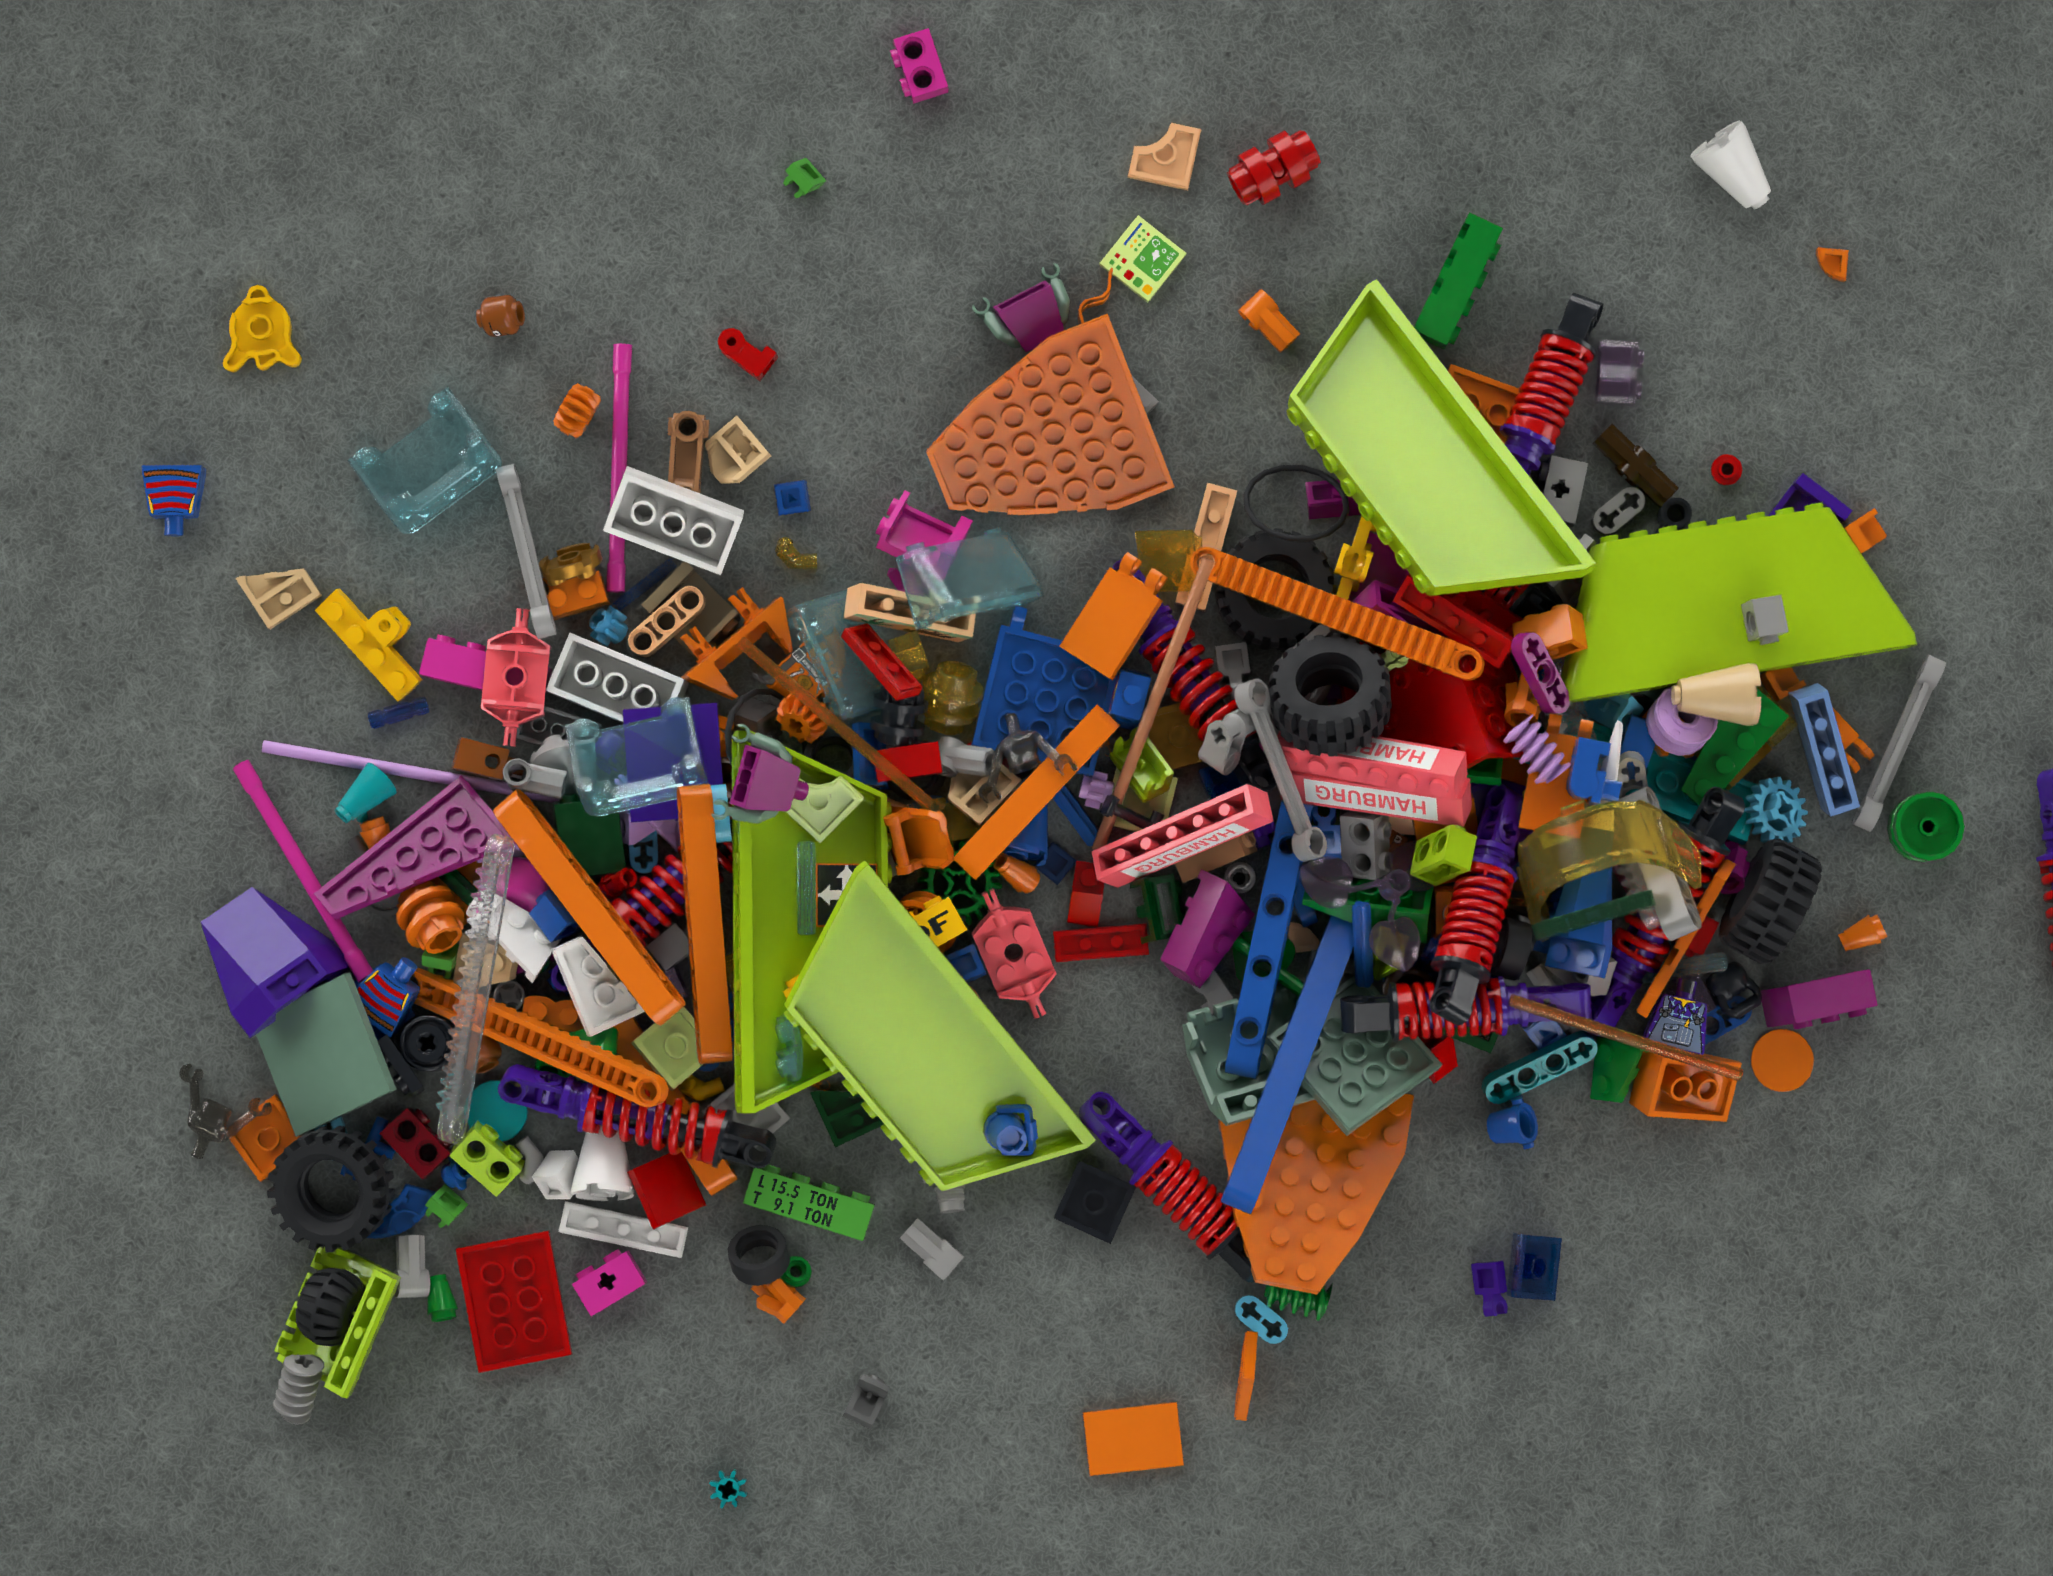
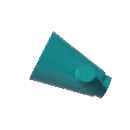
M367 763L334 811L345 823L354 819L363 823L368 819L367 811L397 794V790L383 771L374 764Z

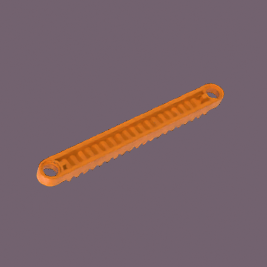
M1201 547L1194 551L1191 556L1190 566L1194 574H1197L1201 557L1204 555H1212L1214 557L1215 566L1208 578V581L1462 680H1475L1484 671V659L1478 651L1441 635L1434 634L1428 630L1421 629L1415 625L1211 547ZM1466 655L1473 656L1477 663L1475 669L1469 673H1464L1459 668V661Z
M417 968L412 975L417 979L418 986L420 987V992L414 1002L416 1005L640 1106L649 1108L659 1105L668 1096L669 1089L665 1079L645 1069L643 1065L634 1064L632 1060H625L621 1055H614L610 1050L601 1049V1046L591 1045L590 1041L580 1040L579 1036H571L567 1031H560L556 1026H549L547 1022H540L536 1017H529L525 1012L516 1011V1008L506 1007L505 1003L495 1002L496 999L486 998L485 994L475 993V990L466 989L464 985L455 984L453 980L444 979L442 975H435L422 968ZM647 1082L653 1083L656 1087L657 1095L654 1099H650L645 1094L644 1089Z

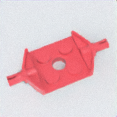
M520 608L516 609L515 627L487 641L481 709L501 721L503 727H505L503 746H509L510 741L511 747H516L517 728L545 716L544 704L549 654L552 648L529 632L528 619L530 610H522ZM512 668H519L524 675L523 681L515 686L510 685L506 679L508 671Z
M989 889L993 901L991 902L987 891L982 893L989 910H987L988 914L973 930L972 936L999 999L1026 1001L1030 1006L1034 1019L1040 1018L1036 1006H1038L1041 1016L1046 1014L1039 998L1040 994L1057 973L1030 909L1003 907L999 903L995 889ZM1010 944H1018L1022 948L1021 955L1016 959H1009L1004 954L1006 947Z

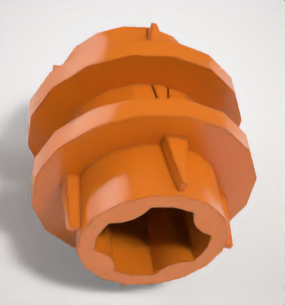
M429 880L400 894L398 898L399 904L396 905L398 908L396 922L405 931V937L412 947L425 949L431 954H437L447 951L460 940L462 930L464 929L462 925L464 911L458 903H455V896L448 887L439 884L435 885Z

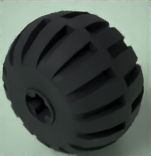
M327 1268L314 1273L305 1283V1287H303L297 1302L296 1323L302 1334L317 1345H342L354 1317L352 1313L353 1311L356 1312L366 1289L361 1280L345 1269Z

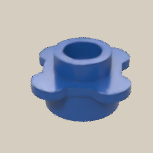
M449 1156V1163L445 1164L441 1169L442 1179L447 1186L464 1190L467 1188L466 1182L468 1178L472 1175Z

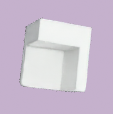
M574 1150L549 1151L533 1174L532 1178L545 1199H571L573 1196L571 1195V1186L579 1160Z

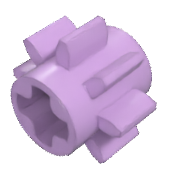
M1094 771L1092 777L1083 775L1078 797L1086 799L1084 806L1099 809L1100 804L1104 803L1106 796L1112 794L1114 782L1107 781V773Z

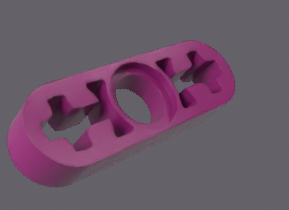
M1534 632L1515 635L1511 644L1512 654L1541 710L1546 714H1562L1566 712L1570 705L1569 692L1541 637ZM1540 665L1544 669L1542 681L1537 676V670Z

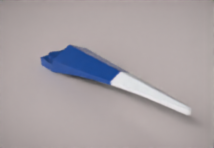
M1618 720L1615 723L1609 741L1611 743L1609 756L1603 760L1600 770L1606 772L1605 779L1614 781L1618 780L1623 724ZM1601 800L1597 806L1589 805L1581 840H1578L1549 932L1552 937L1545 963L1547 967L1604 979L1606 977L1612 951V861L1616 803Z

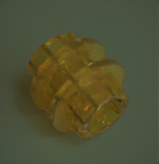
M946 660L937 665L936 671H932L924 676L922 689L924 691V699L929 702L928 711L923 713L925 715L924 724L937 733L956 735L964 731L965 725L977 720L980 710L977 703L982 700L984 693L981 683L976 680L977 670L962 662Z

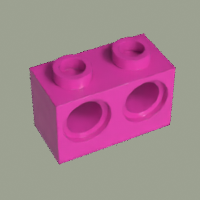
M929 28L893 39L895 49L890 50L895 68H902L905 78L899 80L905 97L911 96L914 104L948 93V84ZM916 46L920 48L922 54L916 59L908 58L905 55V51L909 47ZM925 75L932 82L926 88H919L914 83L915 79Z

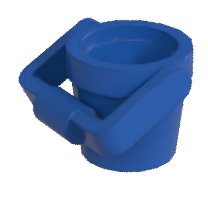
M1522 1095L1511 1098L1512 1107L1493 1112L1488 1116L1487 1132L1492 1142L1495 1144L1519 1143L1523 1145V1149L1534 1147V1140L1538 1132L1537 1118L1532 1107L1524 1103Z
M1027 1104L996 1106V1111L987 1118L984 1124L983 1133L985 1139L993 1148L999 1150L1002 1155L1025 1156L1031 1155L1035 1151L1038 1133L1031 1106ZM1017 1113H1024V1123Z

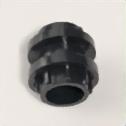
M884 686L881 687L880 693L874 694L873 704L881 708L880 715L872 716L870 720V727L875 730L874 737L879 742L899 747L914 745L918 737L924 735L925 724L917 720L918 714L928 711L929 702L924 699V691L921 690L919 695L897 701Z

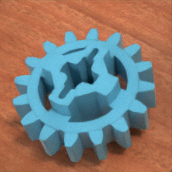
M1781 777L1763 779L1759 781L1758 785H1753L1751 790L1754 794L1747 795L1745 798L1750 802V807L1744 809L1751 816L1746 823L1754 824L1755 826L1752 834H1761L1762 843L1771 839H1782L1787 843H1791L1793 838L1800 837L1801 833L1798 828L1806 827V823L1801 818L1803 815H1807L1808 811L1801 808V805L1806 800L1805 798H1798L1799 787L1791 789V780L1782 781Z

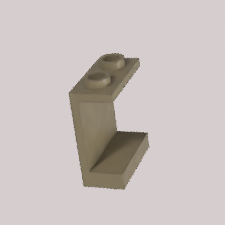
M683 562L641 605L651 615L683 587L693 586L698 588L705 597V608L701 614L674 636L697 660L696 656L680 637L687 633L694 640L689 630L696 626L711 647H717L714 641L722 633L728 636L739 625L736 619L740 614L698 575L687 562ZM694 593L685 595L682 601L683 607L686 609L695 608L699 603L698 595ZM669 613L664 614L659 619V623L666 630H669L675 625V617Z

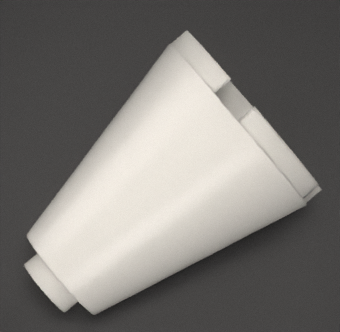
M1739 120L1718 131L1715 134L1716 137L1708 143L1706 141L1703 142L1690 156L1695 164L1744 208L1752 206L1755 210L1769 200L1767 195L1771 189L1746 125Z
M602 1126L600 1127L599 1134L585 1133L571 1186V1195L576 1194L578 1199L591 1201H608L607 1197H614L615 1195H618L619 1201L630 1199L634 1196V1186L627 1173L630 1171L626 1146L625 1142H622L619 1138V1131L612 1138L604 1136Z

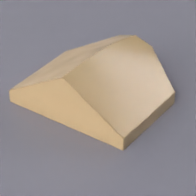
M735 416L705 442L710 472L720 484L742 482L771 457L769 452L738 416Z
M996 759L993 774L990 773L988 777L957 773L956 777L951 778L948 801L979 826L987 822L1021 784V779Z

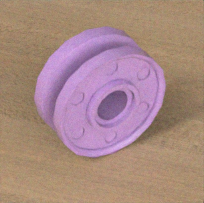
M1671 686L1661 693L1647 712L1646 725L1648 733L1655 744L1664 751L1678 756L1691 755L1700 750L1717 729L1718 720L1678 711L1677 705H1672Z

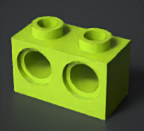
M1452 824L1417 840L1410 875L1437 886L1470 871L1477 836L1467 832L1460 825Z
M479 1121L454 1145L449 1155L496 1197L522 1171L525 1163L522 1159V1154L517 1148L512 1145H505L499 1139V1134L494 1128L488 1124L482 1125ZM480 1141L485 1146V1150L482 1152L474 1151L470 1147V1142ZM498 1161L504 1162L509 1167V1170L507 1172H499L494 1168L493 1163Z

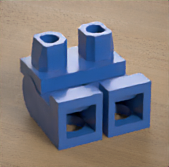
M1583 737L1575 740L1571 758L1572 765L1569 768L1566 790L1573 799H1587V804L1594 806L1600 804L1601 800L1613 803L1619 800L1622 782L1605 779L1606 772L1597 770L1599 758L1605 759L1609 756L1611 743Z

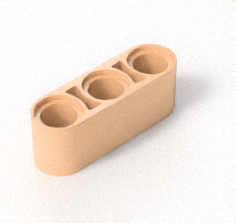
M685 586L676 592L630 633L628 643L631 650L641 657H649L656 653L702 613L706 605L702 592L693 586ZM689 593H694L699 597V603L693 609L683 607V598ZM668 613L674 615L675 625L669 630L661 629L659 626L661 616ZM641 634H648L652 639L651 646L646 650H638L635 645L637 637Z

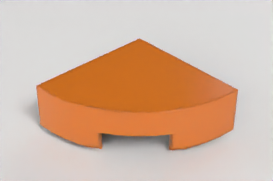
M1818 247L1816 249V256L1821 269L1825 273L1827 272L1828 276L1840 282L1846 281L1849 250Z

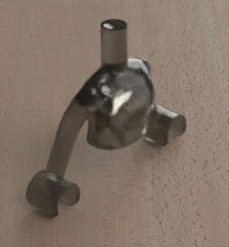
M1010 713L1005 716L1009 735L995 749L988 781L980 787L979 796L986 804H989L987 796L991 791H994L998 800L1002 798V793L996 785L1004 756L1008 761L1009 772L1013 774L1032 770L1041 764L1038 747L1054 761L1056 770L1062 776H1064L1063 766L1066 763L1070 764L1073 771L1077 770V764L1069 755H1060L1039 732L1034 730L1021 731L1017 714Z
M185 1064L181 1067L179 1074L184 1082H189L190 1109L187 1125L198 1135L191 1156L203 1159L209 1142H226L255 1117L267 1116L271 1113V1103H265L260 1112L258 1109L260 1098H254L249 1102V1111L227 1128V1123L233 1110L207 1098H203L200 1105L198 1081L203 1078L204 1073L202 1069H196L191 1078L189 1071L192 1065Z

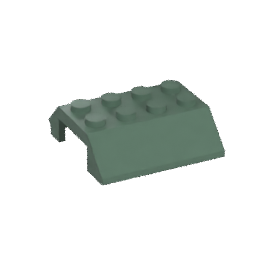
M1283 985L1276 988L1266 1038L1290 1021L1299 998ZM1237 998L1212 1005L1213 1016H1211L1209 1007L1187 1012L1188 1023L1182 1024L1187 1056L1209 1110L1226 1126L1253 1118L1276 1058L1274 1051L1265 1042L1257 1079L1225 1073L1226 1059L1239 1002ZM1253 1023L1246 1024L1241 1030V1035L1246 1039H1252L1258 1034V1026ZM1302 1084L1293 1106L1315 1100Z

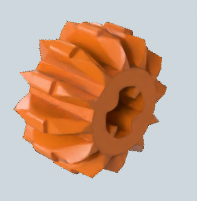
M578 383L573 385L555 414L554 426L568 436L570 435L575 438L582 436L601 402L600 396L587 386L584 387Z
M794 690L786 698H783L778 705L776 720L782 724L780 730L789 733V738L794 736L800 743L805 740L812 743L820 735H823L828 728L831 713L825 709L826 703L819 702L817 695L810 696L807 690L801 693Z

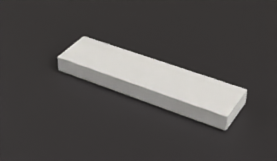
M565 1201L559 1232L682 1258L688 1227L666 1223L653 1229L648 1218Z

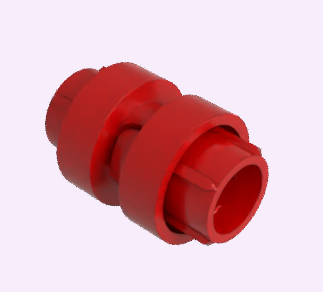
M1284 130L1267 139L1269 149L1265 152L1260 153L1256 147H1252L1237 156L1239 164L1229 168L1227 176L1233 190L1243 205H1249L1256 200L1265 205L1280 197V185L1287 182L1294 189L1310 180L1309 172L1317 168L1321 161L1314 144L1305 131L1300 130L1289 135Z

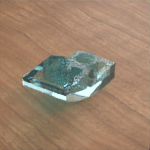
M783 1014L776 1017L778 1025L775 1026V1030L781 1043H786L787 1047L776 1052L778 1060L775 1063L782 1078L786 1077L787 1081H797L801 1079L803 1069L801 1033L799 1025L795 1028Z

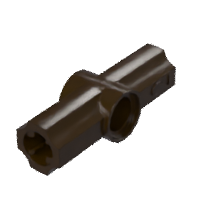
M1613 424L1592 443L1615 465V470L1621 477L1625 475L1627 477L1625 480L1630 485L1637 486L1659 508L1679 489L1656 466V461L1645 449L1639 445L1635 446Z

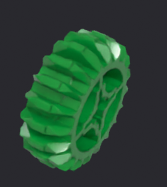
M960 841L959 849L965 845V841ZM995 860L984 871L986 878L985 891H987L991 900L992 897L989 889L998 890L1002 888V884L992 883V878L1001 876L998 871L990 872L989 868L994 866ZM949 867L944 869L920 868L922 872L928 873V877L917 879L919 884H927V889L919 891L935 894L933 881L938 871L949 883L947 891L942 896L943 900L949 897L952 901L958 895H965L976 903L966 909H956L959 916H965L967 925L972 924L970 914L975 913L979 920L984 918L980 909L982 907L986 910L989 909L984 897L971 886L972 877L969 874L965 884L973 894L966 890L962 892L959 890V892L954 891L951 896H948L953 890L954 883L947 873H950L953 877L958 875L960 878V875L965 876L967 874L965 870L955 872Z

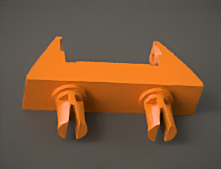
M743 587L738 589L736 593L741 601L735 595L730 596L727 600L732 603L744 618V625L718 647H711L696 626L689 630L694 640L687 633L682 635L680 639L684 641L698 660L696 661L697 664L681 676V678L727 699H736L738 695L731 689L719 670L724 669L759 640L763 633L767 632L786 655L793 652L788 619L782 597L774 599L764 609L762 607L759 609Z

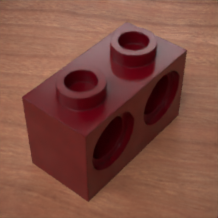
M407 1107L379 1134L421 1179H426L448 1159L451 1153L449 1147L452 1143L441 1131H438L436 1134L428 1126L431 1120L420 1108L414 1111L411 1107ZM407 1120L413 1122L416 1126V1133L410 1139L405 1138L401 1134V1126ZM428 1143L433 1144L437 1148V1157L432 1162L425 1160L422 1156V1149Z

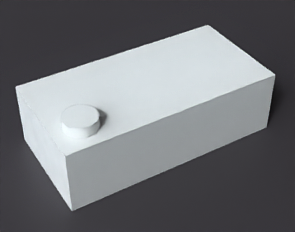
M627 466L603 531L721 575L743 519L744 510Z
M569 633L546 691L624 724L623 709L664 707L668 704H673V706L681 705L689 683L683 678Z

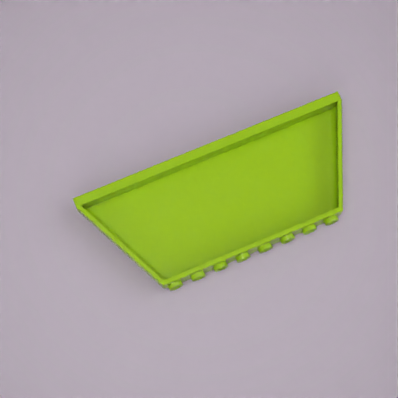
M1376 279L1367 284L1290 394L1288 401L1289 409L1286 412L1291 423L1295 426L1298 425L1303 431L1309 447L1316 449L1321 455L1325 468L1330 473L1334 472L1340 480L1344 493L1348 497L1352 496L1358 504L1362 517L1366 521L1370 520L1374 525L1380 541L1384 545L1388 544L1393 550L1399 566L1402 569H1407L1411 574L1417 590L1422 594L1426 593L1428 596L1582 578L1592 572L1596 564L1594 559L1379 281Z
M1814 503L1804 506L1805 510L1798 512L1794 511V507L1776 510V515L1765 516V512H1757L1746 515L1747 520L1736 521V517L1731 516L1718 519L1715 525L1707 526L1706 521H1699L1688 524V529L1678 530L1677 525L1658 529L1659 533L1648 535L1647 530L1629 533V538L1619 539L1618 535L1599 538L1600 543L1591 547L1589 551L1596 564L1594 570L1583 577L1576 608L1577 611L1583 614L1588 648L1565 656L1561 678L1569 692L1570 703L1668 688L1677 685L1679 679L1746 663H1755L1758 666L1759 672L1911 648L1917 645L1914 630L1831 508L1823 507V503ZM1781 595L1789 632L1778 636L1779 641L1771 644L1760 645L1759 640L1748 641L1741 604L1751 599Z
M738 730L733 733V736L738 739H744L747 735L745 730ZM732 739V791L745 745L751 746L750 742L746 741L739 744ZM785 747L792 756V764L800 768V779L806 783L820 785L832 782L839 776H842L864 796V799L821 843L785 811H778L775 817L758 824L732 820L734 1078L737 1113H756L834 1075L823 1061V1058L826 1056L820 1048L814 1051L803 1037L807 1032L802 1026L798 1025L795 1028L783 1014L787 1010L784 1005L786 997L782 992L788 988L785 982L801 973L824 928L814 927L813 864H860L865 860L868 864H877V875L887 887L888 883L892 881V867L888 864V852L892 848V839L890 833H887V826H885L883 819L884 816L892 813L891 803L887 801V794Z
M865 860L860 863L851 874L784 1003L787 1010L783 1014L795 1028L798 1025L802 1026L807 1032L803 1037L815 1051L820 1048L826 1056L823 1058V1061L834 1074L838 1070L845 1077L842 1083L852 1096L858 1093L864 1099L861 1106L872 1119L876 1116L881 1119L884 1124L880 1128L891 1141L897 1138L903 1145L899 1149L910 1164L916 1161L922 1168L918 1173L929 1186L935 1183L941 1191L1083 1150L1093 1144L1096 1139L891 890ZM1006 1104H1027L1031 1106L1038 1133L1037 1146L1033 1154L1004 1156L987 1142L983 1133L984 1124L987 1118L996 1111V1106ZM1017 1113L1024 1123V1113Z

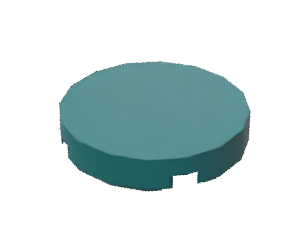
M490 1080L480 1084L470 1093L465 1105V1118L469 1128L477 1121L482 1125H490L499 1134V1139L504 1142L514 1138L523 1130L528 1119V1107L505 1102L498 1093V1085L501 1080Z

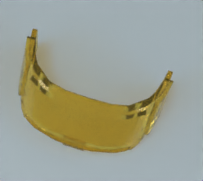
M1581 800L1561 808L1560 817L1536 828L1518 845L1519 867H1516L1531 927L1534 934L1538 933L1542 942L1548 940L1549 907L1545 902L1549 894L1567 882L1616 865L1638 862L1662 866L1687 881L1694 889L1701 887V855L1696 846L1674 820L1660 809L1641 800L1635 802L1612 801L1588 807L1585 800Z

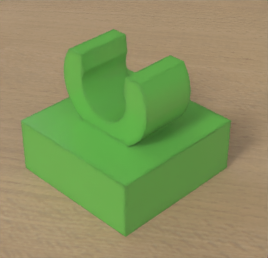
M807 158L793 162L785 170L789 176L785 178L783 184L787 186L795 181L799 186V190L794 194V197L799 198L819 189L826 180Z
M455 944L447 951L437 954H431L425 950L422 954V966L428 967V972L435 974L437 969L445 970V978L449 979L455 970L459 944Z
M445 1184L425 1204L428 1207L426 1216L429 1217L432 1213L436 1214L441 1219L438 1226L442 1228L446 1224L449 1226L469 1204Z

